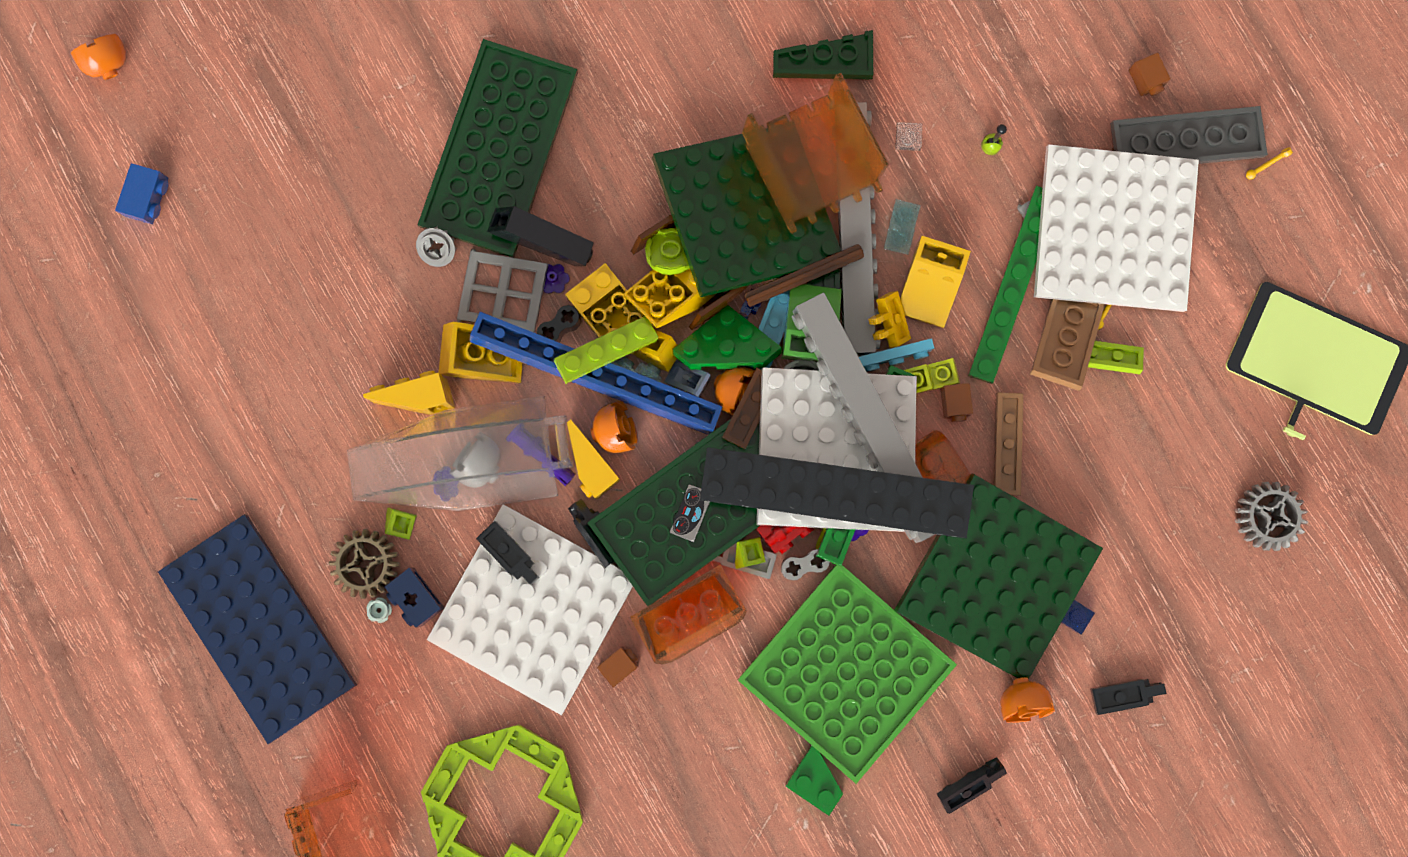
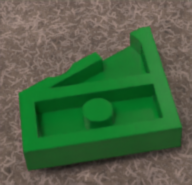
M811 745L785 784V787L830 816L841 799L843 792L820 752Z

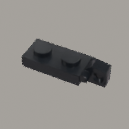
M582 499L573 503L568 510L574 518V524L606 568L615 561L587 523L600 513L598 511L595 512L592 508L589 509Z
M494 521L476 538L496 561L517 580L522 576L530 585H533L540 578L531 569L535 564L531 557L497 521Z
M1137 679L1090 688L1096 715L1148 706L1149 703L1154 702L1153 696L1167 694L1164 683L1150 684L1149 679Z
M996 757L985 762V765L968 772L955 783L945 786L942 791L937 793V796L947 814H950L992 788L991 784L1006 775L1007 772L1003 764Z

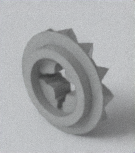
M438 227L425 229L419 234L416 241V249L420 258L425 263L435 267L445 266L450 263L457 249L454 245V238L447 234V230H441ZM434 241L436 244H444L440 248V252L438 249L429 250V248L434 244Z

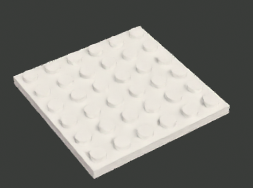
M1047 145L1034 297L1169 311H1187L1199 160Z
M762 368L759 455L877 471L876 468L872 469L866 459L868 453L864 445L860 446L854 436L856 430L852 423H848L845 420L841 411L843 406L839 398L835 399L829 389L831 383L826 375L823 376L820 371ZM868 374L915 462L917 376ZM757 508V525L905 532L903 529Z
M503 504L494 521H497L531 557V560L535 563L531 569L540 578L533 585H530L522 576L517 580L480 544L427 640L562 715L633 586L620 568L612 564L605 568L593 553Z

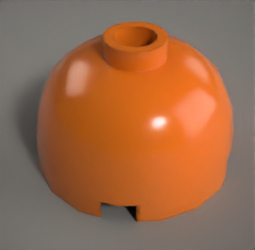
M117 34L93 39L94 43L89 45L84 43L71 52L76 65L83 73L91 77L102 76L104 80L119 75L117 70L124 65L126 60L124 45Z
M738 366V368L727 369L716 377L714 381L715 399L717 404L722 406L723 411L733 416L755 372L754 369Z
M615 401L603 406L595 414L591 436L594 442H598L607 452L623 453L636 448L633 446L638 441L635 423L632 417L627 418L624 411L629 409L622 401Z
M1028 678L1015 679L1013 681L1014 685L1009 686L1001 696V712L1003 720H1006L1007 723L1031 721L1030 717L1039 715L1040 719L1055 712L1051 695L1046 687L1038 682L1029 681Z

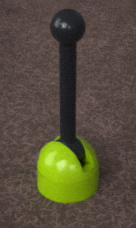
M1004 124L998 125L996 134L992 133L984 137L981 147L986 154L995 155L1002 148L1003 142L1000 136L1007 131V127Z

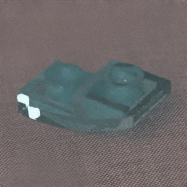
M895 199L884 249L909 254L921 205Z
M625 356L611 362L658 382L662 381V377L659 376L661 371L651 363H648L646 366L641 362L636 369H633L632 367L635 364Z

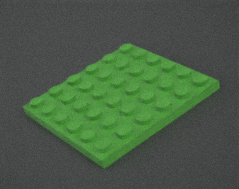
M835 565L737 680L857 784L957 664L843 565Z

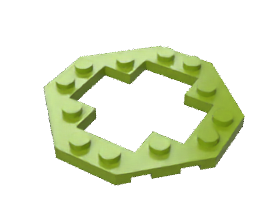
M520 724L447 745L421 791L423 803H425L432 837L435 840L438 851L437 856L484 857L455 840L467 816L445 803L470 759L493 771L504 750L507 749L550 774L538 798L560 811L535 855L512 842L504 857H564L584 822L564 749Z

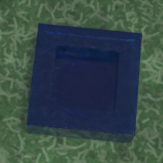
M745 300L739 314L749 319L751 313L753 315L757 314L762 302L750 307Z
M1074 600L1061 623L1082 635L1095 613Z

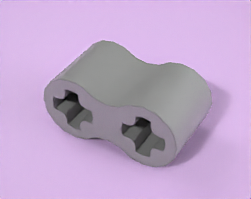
M816 549L810 551L803 558L790 557L785 559L781 564V573L786 579L798 580L807 572H823L828 568L830 562L824 560L820 563V568L816 565H811L810 561L814 559V554L818 551ZM791 561L794 565H799L800 568L796 570L795 576L792 573L786 572V568L789 567V562Z

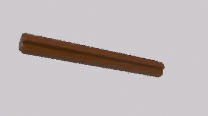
M859 244L853 245L800 270L745 292V300L750 307L862 259L864 257L863 249Z

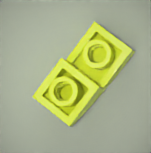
M954 358L904 370L917 376L916 394L960 383Z

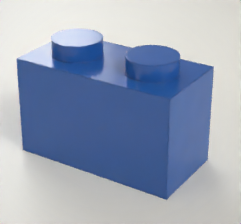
M131 163L115 211L125 217L153 225L154 220L160 214L162 196L168 190V177L160 171Z

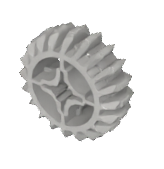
M1262 482L1261 486L1258 484L1253 485L1252 491L1246 490L1244 492L1246 499L1241 498L1238 500L1239 504L1243 507L1235 509L1236 513L1241 514V518L1235 519V522L1242 523L1243 527L1239 528L1238 531L1239 533L1247 532L1244 540H1253V547L1257 548L1262 545L1264 551H1269L1271 548L1273 551H1279L1281 546L1289 548L1290 541L1297 542L1299 539L1296 534H1303L1305 532L1300 525L1307 524L1308 521L1302 519V515L1308 511L1300 509L1304 501L1302 499L1295 500L1298 492L1292 491L1289 493L1290 486L1283 485L1280 487L1279 482H1273L1271 485L1269 482ZM1267 495L1274 497L1273 501L1269 502L1267 506L1257 505L1259 500ZM1285 507L1288 513V517H1286V515L1284 514ZM1254 515L1258 519V526L1255 524ZM1275 526L1285 528L1276 537L1267 536L1269 531H1273Z

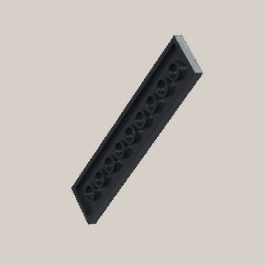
M707 447L700 500L967 539L974 485Z

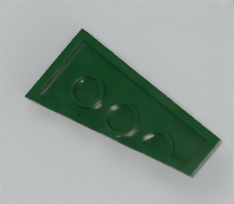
M873 30L865 31L862 35L853 36V34L842 36V39L828 41L826 39L818 41V44L806 46L802 44L773 51V78L873 79Z

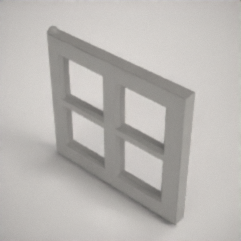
M472 249L469 255L457 321L476 322L479 313L469 312L474 290L496 294L493 313L490 316L535 333L548 264L476 252L475 249ZM479 263L502 266L498 287L475 284ZM512 268L536 272L532 293L508 289ZM507 296L530 300L526 321L503 317Z

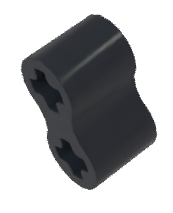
M563 306L557 311L553 320L540 324L536 333L546 337L545 331L553 332L554 338L551 340L560 343L564 334L578 329L581 324V317L573 306ZM566 314L572 316L574 320L572 323L565 322L564 316Z

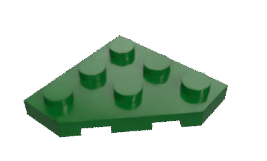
M729 305L673 349V355L691 370H701V367L716 366L717 369L738 368V366L765 368L782 353L780 345Z

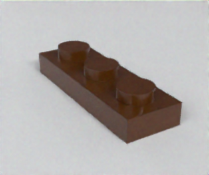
M756 368L722 436L723 439L743 449H746L760 421L762 370Z

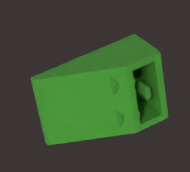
M802 284L790 290L781 359H801L818 362L815 353H811L804 342L806 336L802 329L798 330L792 319L794 315L792 311L796 306L825 293L839 320L841 289Z

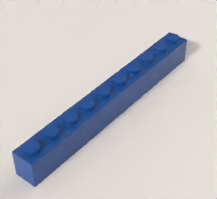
M479 312L470 334L471 343L561 378L562 376L554 363V358L574 349L483 312ZM612 363L571 381L707 435L714 431L722 410L720 405Z

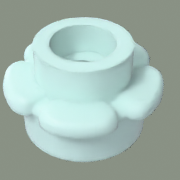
M384 598L371 600L366 607L367 617L372 622L383 623L388 620V616L392 613L391 605ZM378 608H381L380 613L377 612Z

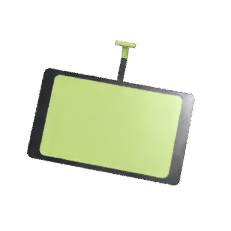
M1264 282L1256 293L1226 362V368L1230 372L1297 401L1287 426L1283 428V431L1291 437H1297L1302 440L1306 437L1294 431L1295 423L1303 405L1369 435H1376L1380 432L1408 366V344L1270 282Z

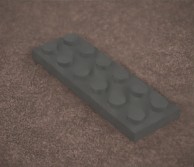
M1261 106L1113 120L1110 123L1114 151L1197 159L1199 160L1198 164L1264 158L1268 155Z

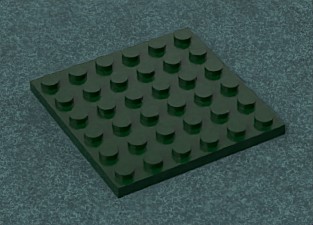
M794 122L653 154L652 160L700 298L779 278L841 251Z
M971 473L966 484L974 485L967 539L937 534L894 610L1012 676L1029 679L1103 548Z

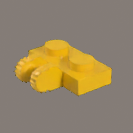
M898 291L889 292L876 299L879 314L872 316L868 321L870 325H877L883 322L884 329L873 334L874 340L887 338L890 348L899 347L909 341L911 336Z

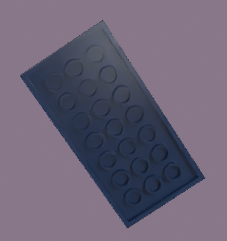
M242 515L158 571L267 744L274 742L357 686L248 515Z

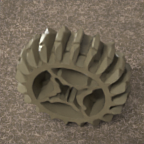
M363 529L361 535L358 530H354L352 532L353 539L349 535H344L343 539L346 544L337 542L336 546L340 551H331V555L337 558L336 561H329L330 566H336V570L331 571L330 575L339 576L334 581V584L340 585L344 583L341 588L343 593L351 588L350 596L356 597L359 592L361 599H366L368 593L371 598L376 597V589L380 593H385L386 589L383 583L387 585L392 581L389 579V576L397 577L398 573L392 571V567L400 566L399 562H393L392 558L398 557L399 553H390V550L395 546L394 543L384 545L388 537L383 535L378 539L379 532L373 531L370 535L368 529ZM363 543L373 544L382 555L371 556L368 550L364 548ZM356 547V550H354V560L346 564L349 552ZM362 558L364 560H375L370 562L369 566H366L367 570L366 568L355 567L360 565V562H363ZM384 562L381 575L374 581L376 566ZM358 572L361 578L365 579L366 585L354 582L348 573Z

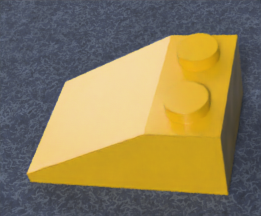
M450 322L443 325L438 373L443 376L521 383L522 362L471 343L470 334L474 325L460 322Z

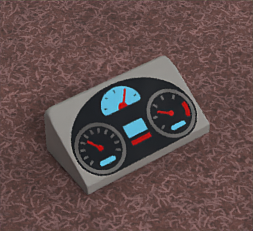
M688 485L670 530L671 534L691 542L695 541L710 503L709 501L700 500L701 488Z

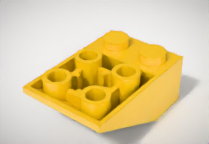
M921 236L900 296L905 316L944 328L971 251Z
M606 263L565 294L568 301L577 309L580 316L598 338L644 317L624 297L623 293L627 289Z
M690 268L680 274L673 275L662 274L653 269L623 293L624 297L656 328L698 310L716 295L713 294L700 298Z
M435 371L423 372L419 374L420 378L410 380V378L394 381L395 385L386 388L385 385L374 386L369 389L370 392L363 394L365 399L375 404L429 415L455 408L448 380L440 373H435Z

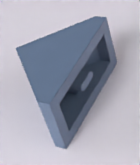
M676 360L664 382L676 389L701 398L711 380V375L703 370H691L685 364Z

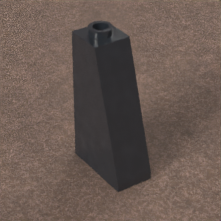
M515 206L495 208L487 230L490 234L573 266H586L593 255L592 247L594 242Z

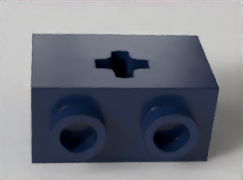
M408 568L385 586L388 591L386 594L387 598L394 606L399 605L404 612L401 614L402 618L410 627L413 625L415 628L423 626L445 608L415 568ZM409 594H417L418 597L415 599L417 604H409L408 601L411 599Z

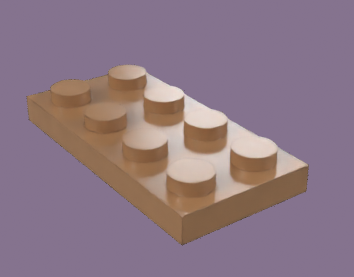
M1051 299L1030 374L1080 391L1083 387L1105 304Z

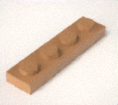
M998 392L996 393L994 486L1012 496H1021L1023 393Z

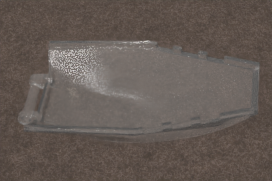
M545 396L441 411L347 450L353 500L462 511L558 497L554 470L573 467V460L569 458L565 429L567 416L546 418ZM549 425H555L559 462H552L548 433Z

